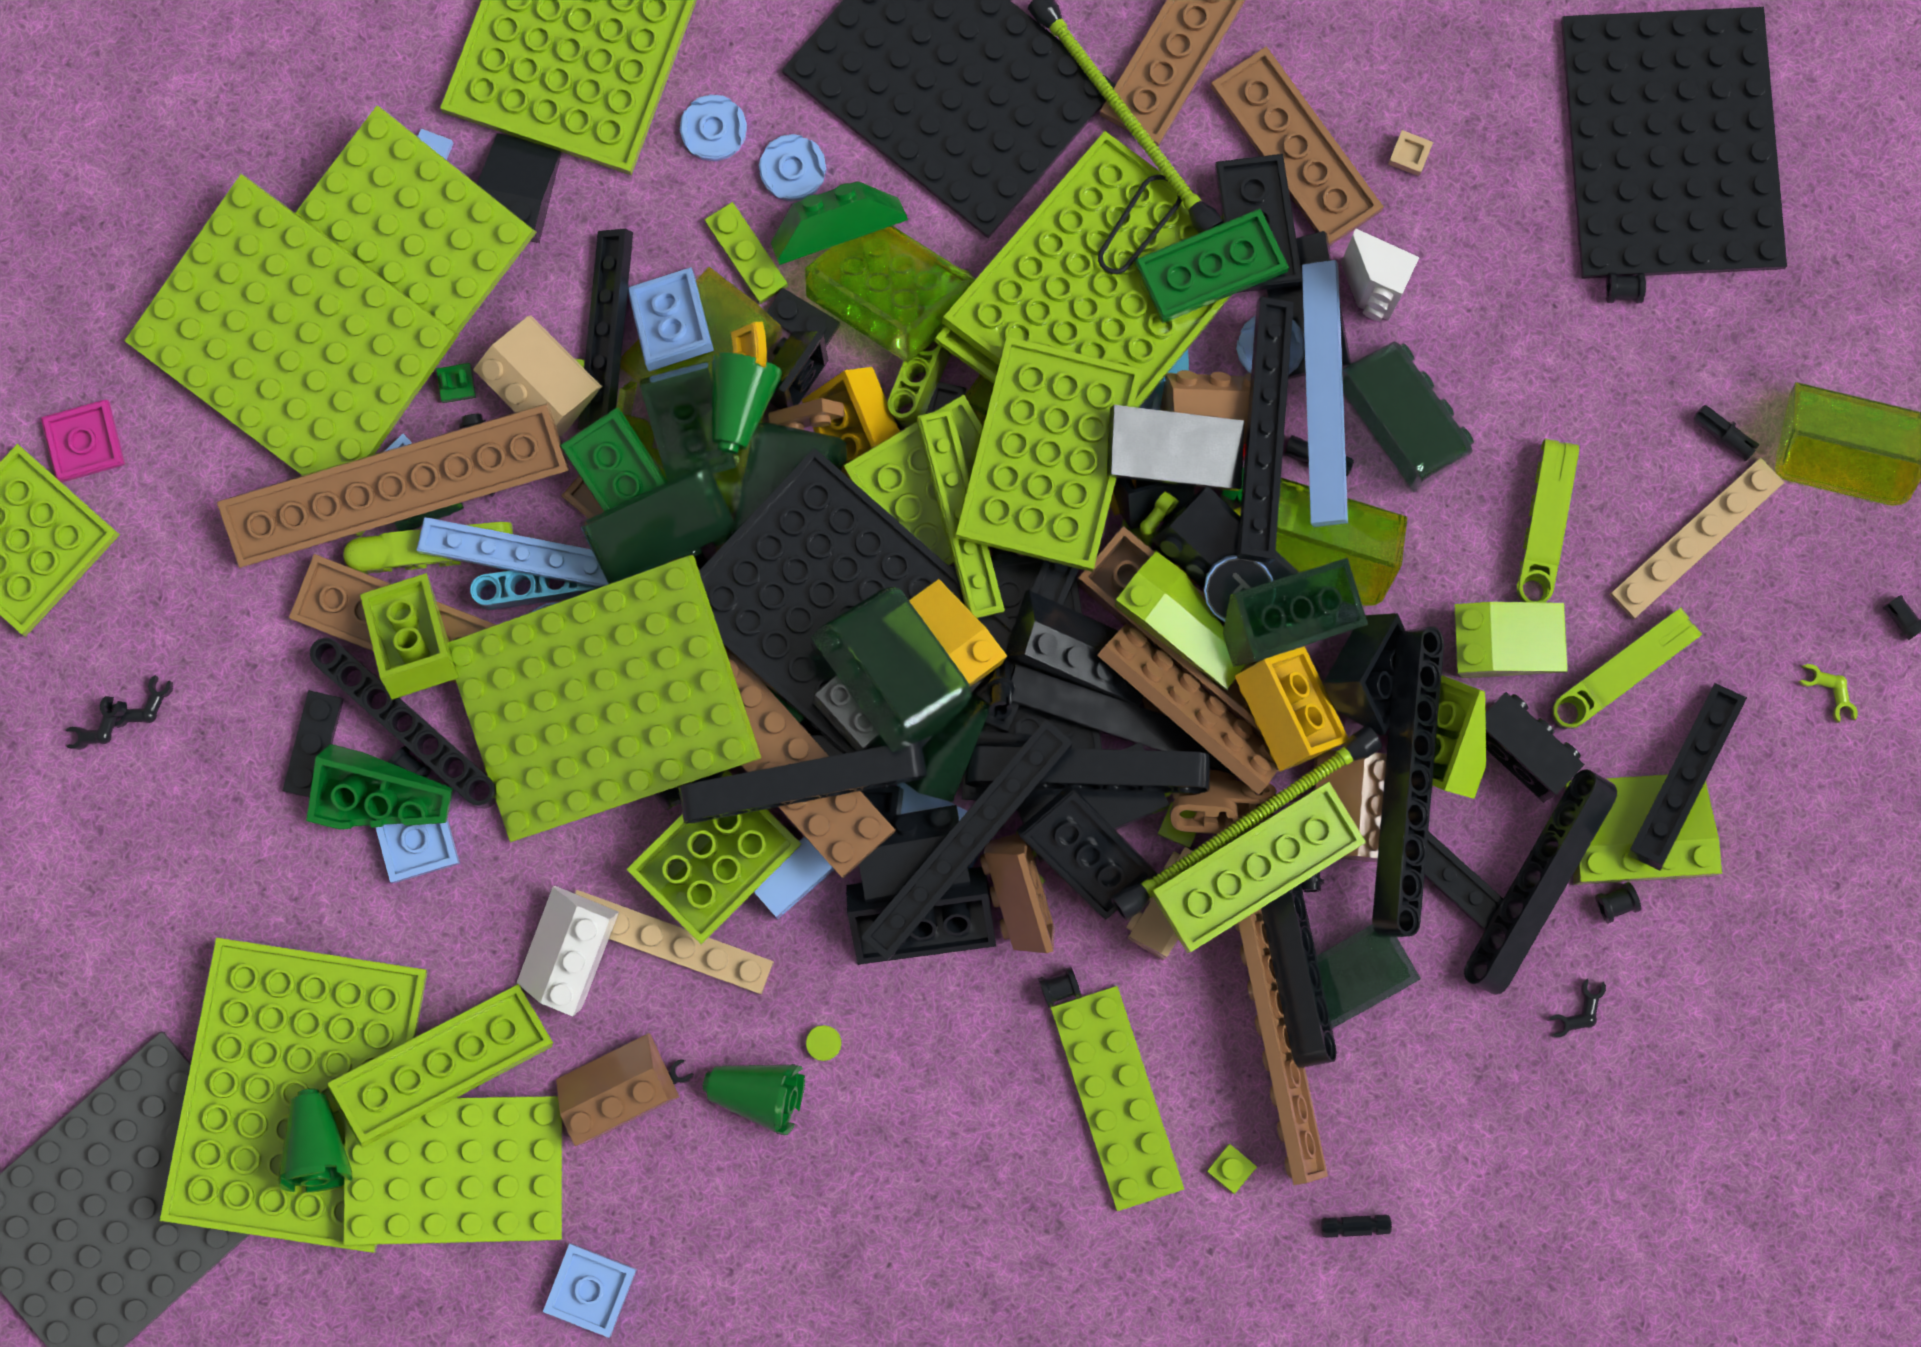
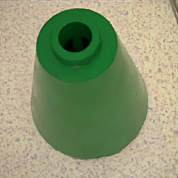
M722 352L719 354V357L716 354L714 355L712 361V441L718 444L717 449L719 451L738 454L739 449L744 450L747 448L781 379L782 370L779 367L767 362L764 368L760 364L755 363V357L737 353Z
M795 1064L715 1066L712 1072L708 1071L704 1077L703 1092L707 1093L709 1101L780 1135H788L795 1123L789 1122L791 1114L795 1108L800 1111L805 1088V1075L798 1074V1072L803 1070V1067Z
M318 1089L301 1090L298 1092V1096L291 1099L278 1178L279 1187L288 1192H295V1186H306V1193L341 1187L344 1185V1177L349 1181L353 1179L352 1169L328 1097L320 1094Z

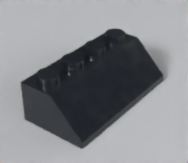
M1206 486L1170 513L1151 540L1204 589L1206 575L1214 563L1226 556L1237 555L1240 516L1209 486ZM1277 551L1275 552V560L1271 564L1263 563L1273 578L1275 589L1273 601L1262 617L1252 623L1241 624L1250 633L1271 621L1308 582Z
M1030 590L1025 591L1005 652L1008 658L1051 677L1137 706L1141 705L1144 695L1097 656L1116 635L1118 630Z
M982 867L968 868L971 885L949 889L888 961L996 947L988 880ZM862 883L846 885L847 915L857 965L887 961L865 942L861 936L893 899L866 904Z

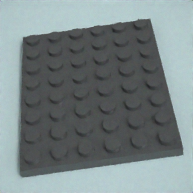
M161 1031L0 1173V1291L47 1347H125L250 1235L160 1221L191 1066L190 1061L165 1032Z

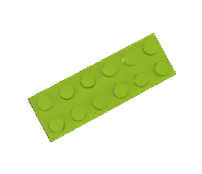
M1327 782L1156 887L1150 893L1185 951L1190 953L1365 844L1366 841L1330 782Z
M517 984L328 1082L327 1088L359 1145L363 1148L550 1049L553 1046V1041L521 987Z
M1118 986L1051 1007L1116 1211L1118 1212L1185 1190Z

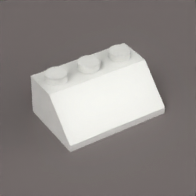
M1355 229L1341 265L1357 306L1364 309L1363 314L1375 321H1381L1382 318L1389 321L1419 257Z
M553 886L517 984L539 1003L574 1016L583 1007L619 912Z

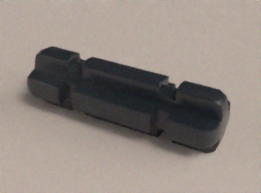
M1375 1215V1218H1371V1216L1341 1217V1220H1337V1218H1324L1321 1221V1231L1325 1238L1338 1237V1234H1342V1237L1372 1235V1232H1376V1235L1391 1233L1392 1222L1389 1215Z

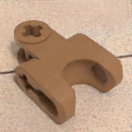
M1210 770L1208 792L1172 793L1175 800L1170 810L1171 823L1173 827L1180 831L1218 834L1224 831L1225 828L1227 829L1228 826H1231V824H1235L1236 821L1239 822L1240 818L1242 819L1246 814H1250L1251 811L1255 808L1257 809L1258 806H1261L1268 799L1276 796V789L1269 783L1259 795H1256V792L1243 781H1237L1234 775L1219 770ZM1184 810L1197 811L1192 818H1183L1179 815ZM1271 813V815L1267 816V818H1263V820L1260 821L1258 824L1270 818L1271 816H1273V814Z

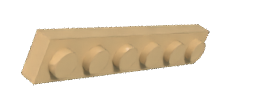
M1762 458L1758 459L1609 595L1632 619H1635L1785 482Z
M576 890V895L619 912L609 937L610 940L762 995L774 961L708 938L701 945L684 928Z

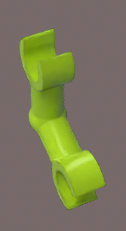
M1165 491L1155 503V508L1149 516L1140 524L1141 533L1137 538L1149 547L1152 542L1151 539L1156 534L1157 526L1166 515L1173 511L1179 500Z
M1813 664L1801 666L1804 669L1811 670L1814 674V679L1812 682L1800 680L1798 681L1800 685L1804 687L1820 685L1833 689L1836 707L1833 710V718L1837 723L1841 721L1840 709L1842 707L1848 708L1852 720H1856L1858 711L1854 704L1850 703L1847 679L1844 676L1820 672V669Z

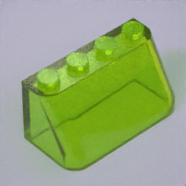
M1795 382L1788 398L1775 459V472L1780 478L1787 481L1886 505H1902L1911 499L1921 480V412Z
M1281 477L1276 551L1308 580L1304 587L1364 606H1374L1381 603L1402 566L1408 517L1347 498L1348 523L1313 527L1310 514V486Z

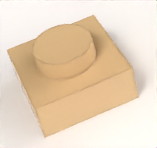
M1402 130L1388 165L1420 176L1433 142Z

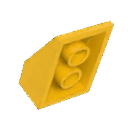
M940 579L882 620L945 705L999 667L1007 657L987 628Z

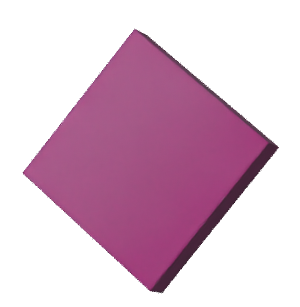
M105 399L41 417L55 477L62 483L125 465L109 400Z

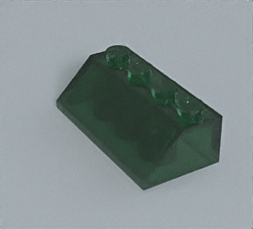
M1348 558L1231 594L1223 636L1233 667L1256 662L1368 625Z

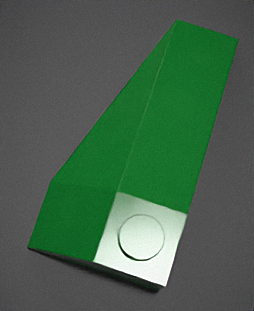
M329 744L315 759L306 821L339 830L351 829L354 826L371 825V828L383 827L387 824H404L406 826L446 823L453 788L367 753Z

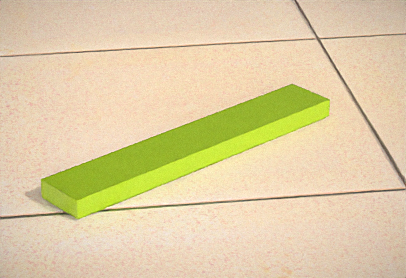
M952 408L919 415L916 420L965 606L977 619L1003 613L1005 609L988 546L955 538L970 476Z

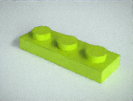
M733 202L704 219L759 304L779 293L782 288L788 287V283Z

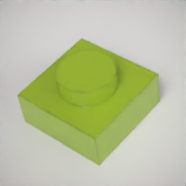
M1228 1144L1208 1168L1207 1172L1235 1194L1257 1166L1231 1144Z

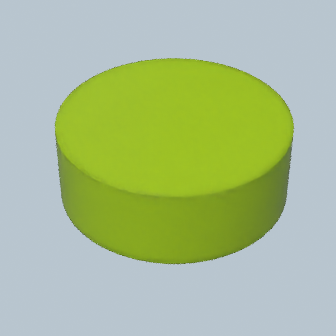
M817 1026L807 1036V1050L817 1060H831L841 1050V1037L830 1026Z

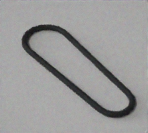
M1150 176L1139 187L1098 253V262L1104 271L1110 274L1124 273L1179 208L1182 200L1177 193L1175 205L1128 262L1120 269H1112L1105 265L1103 261L1104 252L1145 187L1154 180H1165L1168 182L1165 176Z

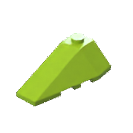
M1157 551L1138 570L1115 601L1114 607L1226 691L1236 679L1235 675L1240 673L1248 663L1186 573Z

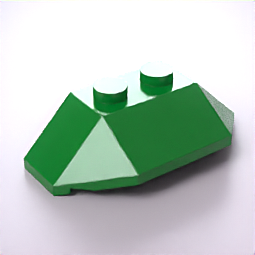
M859 181L845 183L835 189L817 195H810L803 200L792 203L771 241V246L779 265L907 221L908 218L898 197Z

